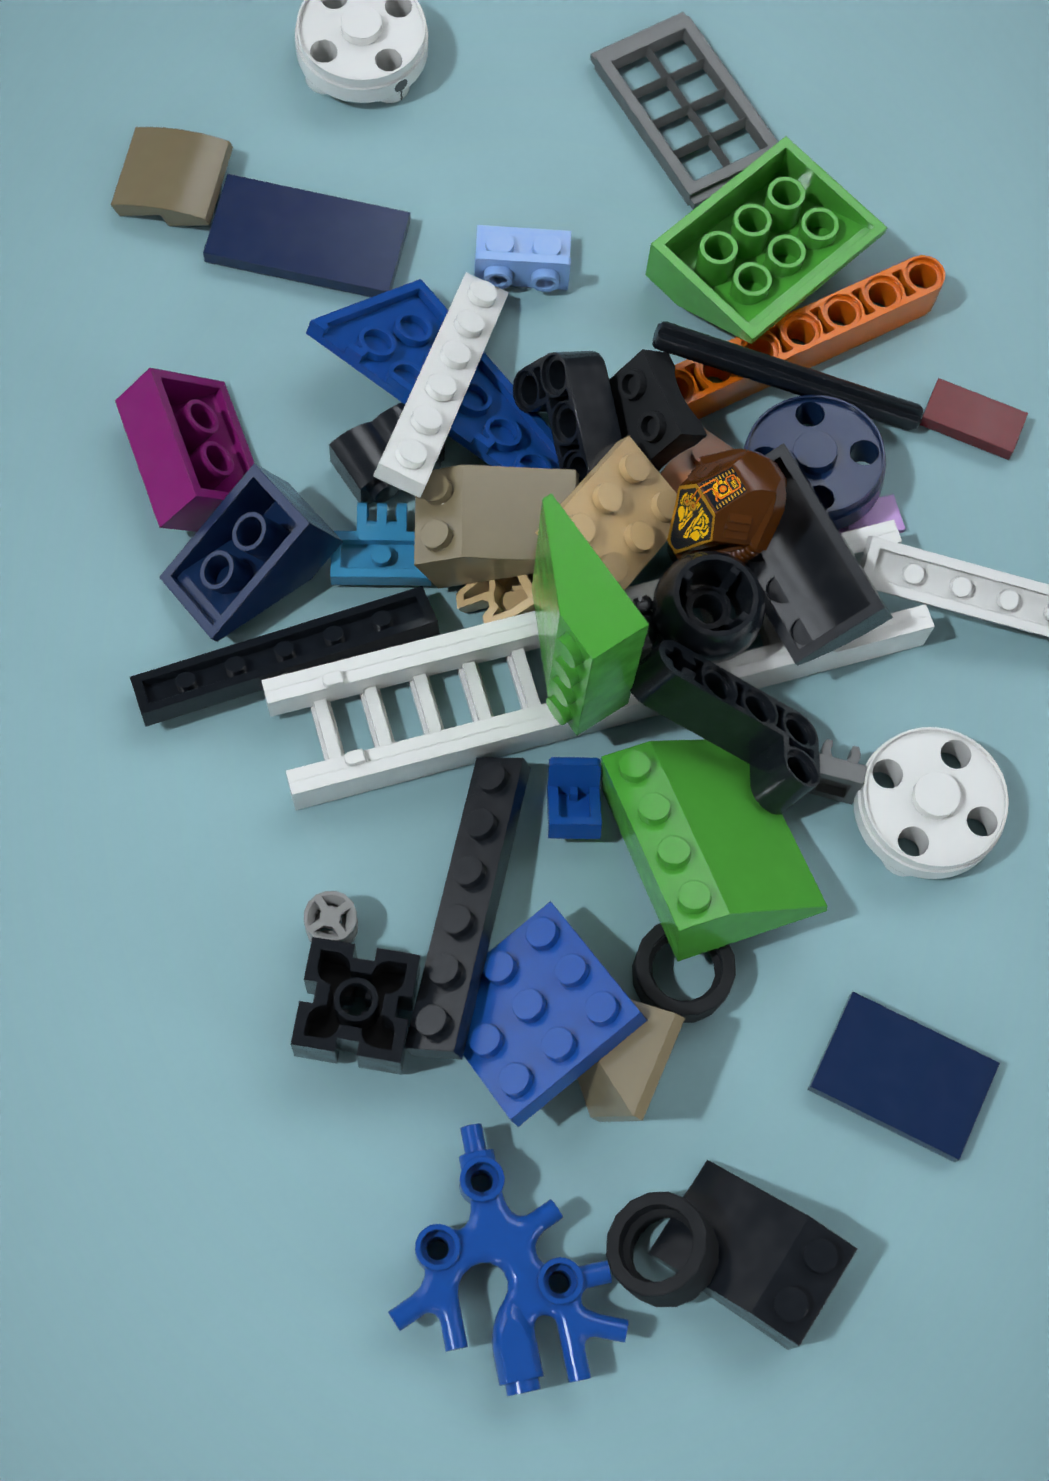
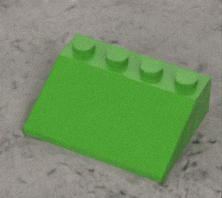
M785 136L653 241L650 245L645 275L679 307L752 344L884 235L887 227Z
M551 493L542 499L532 594L548 695L546 703L557 722L561 725L568 723L576 736L628 704L631 694L630 690L633 687L649 623Z
M705 739L648 741L601 756L602 792L677 962L827 911L828 906L783 815H775L768 812L754 798L750 787L749 763Z

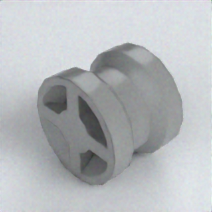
M324 891L315 895L307 903L304 910V925L310 942L312 937L352 943L358 933L357 911L353 902L345 894L337 891ZM325 927L328 929H333L334 931H328L326 929H324L323 931L320 930Z

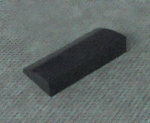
M783 443L765 456L776 462L786 477L785 509L767 551H762L753 559L743 563L752 570L759 580L765 596V613L794 663L798 666L850 643L892 619L893 616L794 455Z

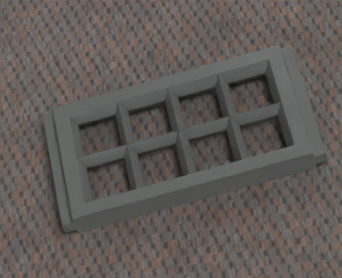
M684 12L591 53L590 60L595 66V71L681 197L693 210L778 143L689 15L686 16ZM683 40L697 61L668 74L654 52ZM647 57L661 78L632 91L617 69ZM704 69L718 90L689 103L675 84V81ZM667 85L681 108L652 121L638 101V98ZM724 98L739 120L709 133L695 111ZM687 115L702 137L676 150H672L658 128ZM745 128L760 150L730 163L716 141ZM708 145L723 167L693 181L679 158Z

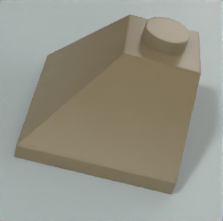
M632 1000L648 1021L577 1078L591 1118L599 1122L643 1121L685 1020L684 1017Z

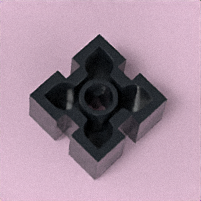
M312 937L304 983L307 993L314 994L313 1003L299 1001L291 1039L294 1056L337 1064L340 1051L357 1053L359 1068L401 1075L406 1052L404 1046L409 1030L408 1019L398 1018L400 1009L413 1011L421 970L420 955L377 948L375 961L357 958L355 944ZM356 997L365 998L366 1007L370 1009L362 1012L361 1015H349V1009H343L344 1005H353Z

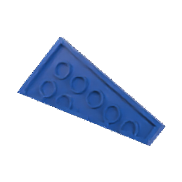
M418 279L312 319L306 334L403 404H406L448 309L423 280ZM483 352L448 436L490 466L560 469L550 427L537 412L525 413L517 407L513 397V385L486 353Z

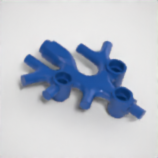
M478 1123L461 1127L460 1131L465 1154L459 1156L461 1167L459 1189L462 1197L470 1204L469 1220L459 1230L452 1229L443 1224H433L427 1226L419 1233L415 1242V1255L417 1262L424 1269L423 1281L421 1286L410 1297L388 1311L390 1317L399 1331H402L423 1315L432 1313L439 1318L446 1352L468 1347L459 1302V1284L463 1275L471 1267L480 1263H491L498 1266L504 1272L508 1281V1291L498 1309L492 1333V1350L499 1386L505 1385L507 1397L541 1389L539 1377H543L544 1373L535 1334V1322L541 1316L548 1315L556 1321L569 1383L590 1379L591 1374L585 1350L586 1341L591 1337H598L625 1343L628 1330V1319L596 1313L586 1309L582 1303V1294L586 1289L612 1283L608 1261L578 1266L570 1259L558 1257L544 1264L536 1253V1243L546 1229L563 1218L560 1210L550 1199L525 1216L512 1212L507 1206L502 1193L505 1181L504 1172L498 1162H496L494 1149L486 1148L482 1124ZM477 1175H484L490 1179L492 1186L486 1192H478L473 1189L471 1180ZM434 1241H441L446 1244L449 1252L445 1258L434 1260L427 1254L428 1246ZM561 1274L567 1279L568 1290L565 1293L558 1294L550 1289L548 1280L551 1275Z

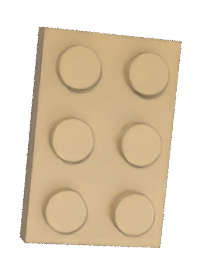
M627 436L619 440L560 505L625 591L667 541L677 493L632 438Z

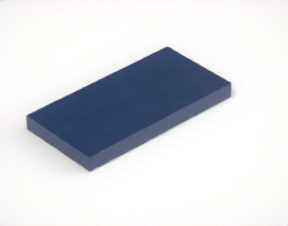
M227 174L203 251L204 261L373 297L392 290L410 225V212Z

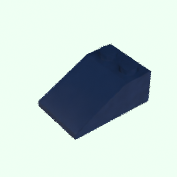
M254 463L159 578L212 640L218 642L310 581L343 541L288 482Z

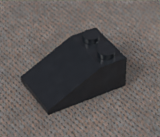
M707 1160L683 1197L712 1224L719 1242L718 1266L711 1283L703 1292L787 1350L799 1347L858 1248L807 1214ZM670 1218L648 1254L675 1273H678L687 1263L692 1251L693 1238L689 1228L683 1222Z

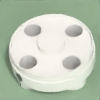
M304 0L299 9L295 26L297 59L305 74L307 85L316 93L328 94L340 100L357 103L377 101L395 103L401 101L407 96L410 85L419 77L426 64L428 56V27L424 12L418 0Z
M939 727L911 729L896 735L882 744L865 764L867 770L864 784L854 798L855 819L866 844L882 860L886 869L893 874L902 877L913 876L924 879L953 877L977 865L998 842L1008 815L1009 798L1007 785L993 757L980 744L968 736ZM941 753L954 755L959 760L961 768L954 769L946 765L941 758ZM882 772L887 774L894 782V788L881 787L874 780L873 773ZM967 819H975L981 822L986 828L987 836L974 834L968 827ZM906 838L913 841L919 848L920 856L905 854L899 847L898 839Z

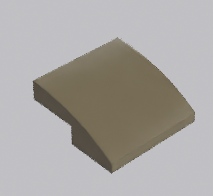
M135 127L111 206L119 216L160 215L168 226L210 225L233 150L232 144L215 136L182 129Z

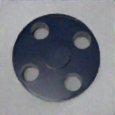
M824 395L793 397L769 408L751 428L744 449L766 455L784 443L794 455L839 530L860 520L878 500L886 472L884 442L874 422L862 410L851 403ZM803 424H813L815 426H805ZM856 462H866L869 463V465H860Z

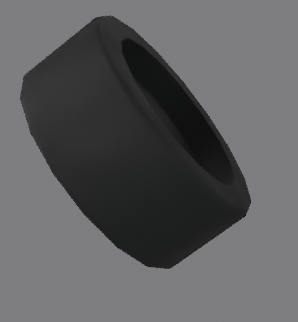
M661 923L655 925L641 940L632 964L633 986L641 1003L676 1013L685 1018L683 1023H694L712 1015L729 995L736 976L735 955L730 944L708 951L714 963L715 973L714 980L708 991L703 996L694 1000L679 1001L668 997L662 992L653 978L652 963L655 955L664 945L669 943Z
M648 1192L631 1200L615 1216L607 1234L606 1257L612 1275L638 1300L655 1307H678L695 1299L711 1283L719 1262V1242L712 1224L686 1198L671 1192ZM664 1218H674L683 1222L689 1228L693 1238L692 1251L687 1263L676 1275L660 1282H653L642 1277L636 1270L633 1262L634 1248L640 1235L651 1224Z

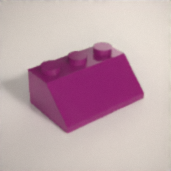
M149 368L115 400L159 528L197 532L254 464V460L224 381Z

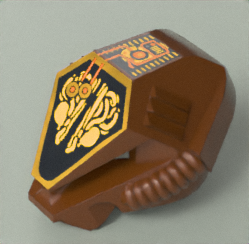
M731 449L699 457V464L695 465L688 478L678 488L668 533V544L677 559L679 560L685 555L698 551H717L736 557L742 562H748L762 551H767L783 515L786 503L787 480L777 463L762 453L746 449Z

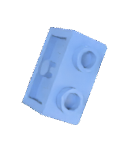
M477 225L474 276L486 280L501 289L512 286L534 288L542 292H550L556 289L568 290L571 268V231Z

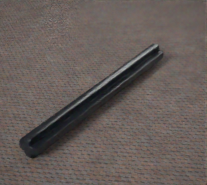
M667 321L659 323L654 331L652 346L655 349L800 396L824 395L835 397L856 406L871 419L905 430L917 429L920 425L923 415V408L920 404Z

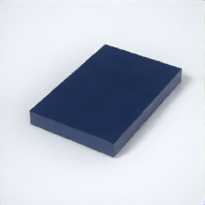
M852 992L847 999L807 1090L940 1156L957 1162L961 1158L1000 1063L866 997Z

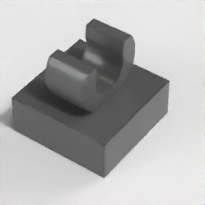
M827 739L819 751L820 783L808 793L852 805L858 790H861L864 784L867 766L858 764L861 753L859 747L856 746L851 748L847 760L833 757L831 754L833 740Z

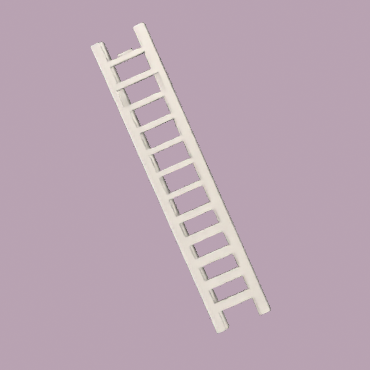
M894 520L842 533L859 563H861L868 536L902 543ZM659 579L627 587L625 592L632 602L635 598H638L639 602H641L644 595L649 596L653 601ZM700 584V585H691V589L694 590V589L698 588L699 586H705V585H703V584ZM926 604L891 613L892 619L834 651L797 666L765 613L764 621L759 631L764 646L743 651L730 660L714 664L759 689L923 646L935 625ZM700 608L704 623H714L711 613L706 609ZM535 611L261 680L270 717L310 707L325 761L286 770L295 811L475 763L476 757L497 758L577 737L568 723L561 725L557 722L550 712L547 703H540L525 655L526 651L540 648ZM658 634V639H659V642L661 643L663 640H662V638H661V637L659 636V634ZM505 657L521 710L494 716L478 664ZM457 669L473 722L444 729L429 676ZM408 682L424 735L395 742L380 689ZM631 693L627 705L578 736L661 714L644 706ZM359 694L374 748L367 750L361 748L345 754L331 701Z

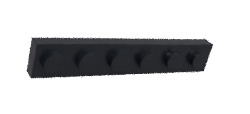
M420 586L131 676L130 680L145 727L261 691L263 690L261 680L438 635L440 634L439 625L424 588Z
M476 757L404 1046L413 1056L459 1060L463 1058L531 767L524 758Z

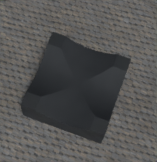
M642 349L609 379L622 439L630 436L658 471L674 457L697 445L707 436L701 421L689 408L680 392L675 376V365L669 353Z

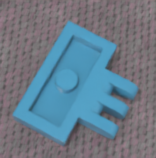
M357 502V531H334L343 543L331 555V585L431 586V581L414 565L415 532L407 531V503H397L395 510L397 521H387V503H377V521H368V503Z

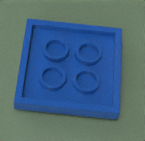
M550 901L487 953L463 1055L509 1119L519 1127L648 1020Z

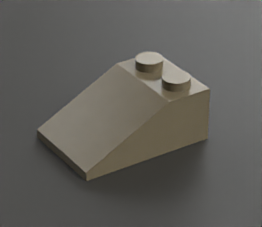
M457 465L432 470L421 497L415 498L414 565L438 589L533 574L538 535L535 532L539 529L542 499L552 493L559 504H561L579 485V473L571 469Z

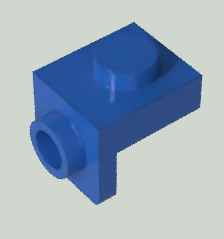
M552 757L549 759L547 779L549 839H601V760L599 758Z

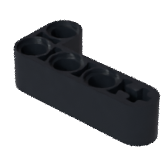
M595 351L552 352L522 368L516 374L513 382V397L517 407L525 413L548 412L559 468L576 470L579 473L580 483L608 451L622 439L604 359Z
M673 640L662 641L639 662L633 687L630 690L633 696L644 706L749 763L751 791L762 808L775 815L782 814L820 783L817 732L811 722L801 713Z

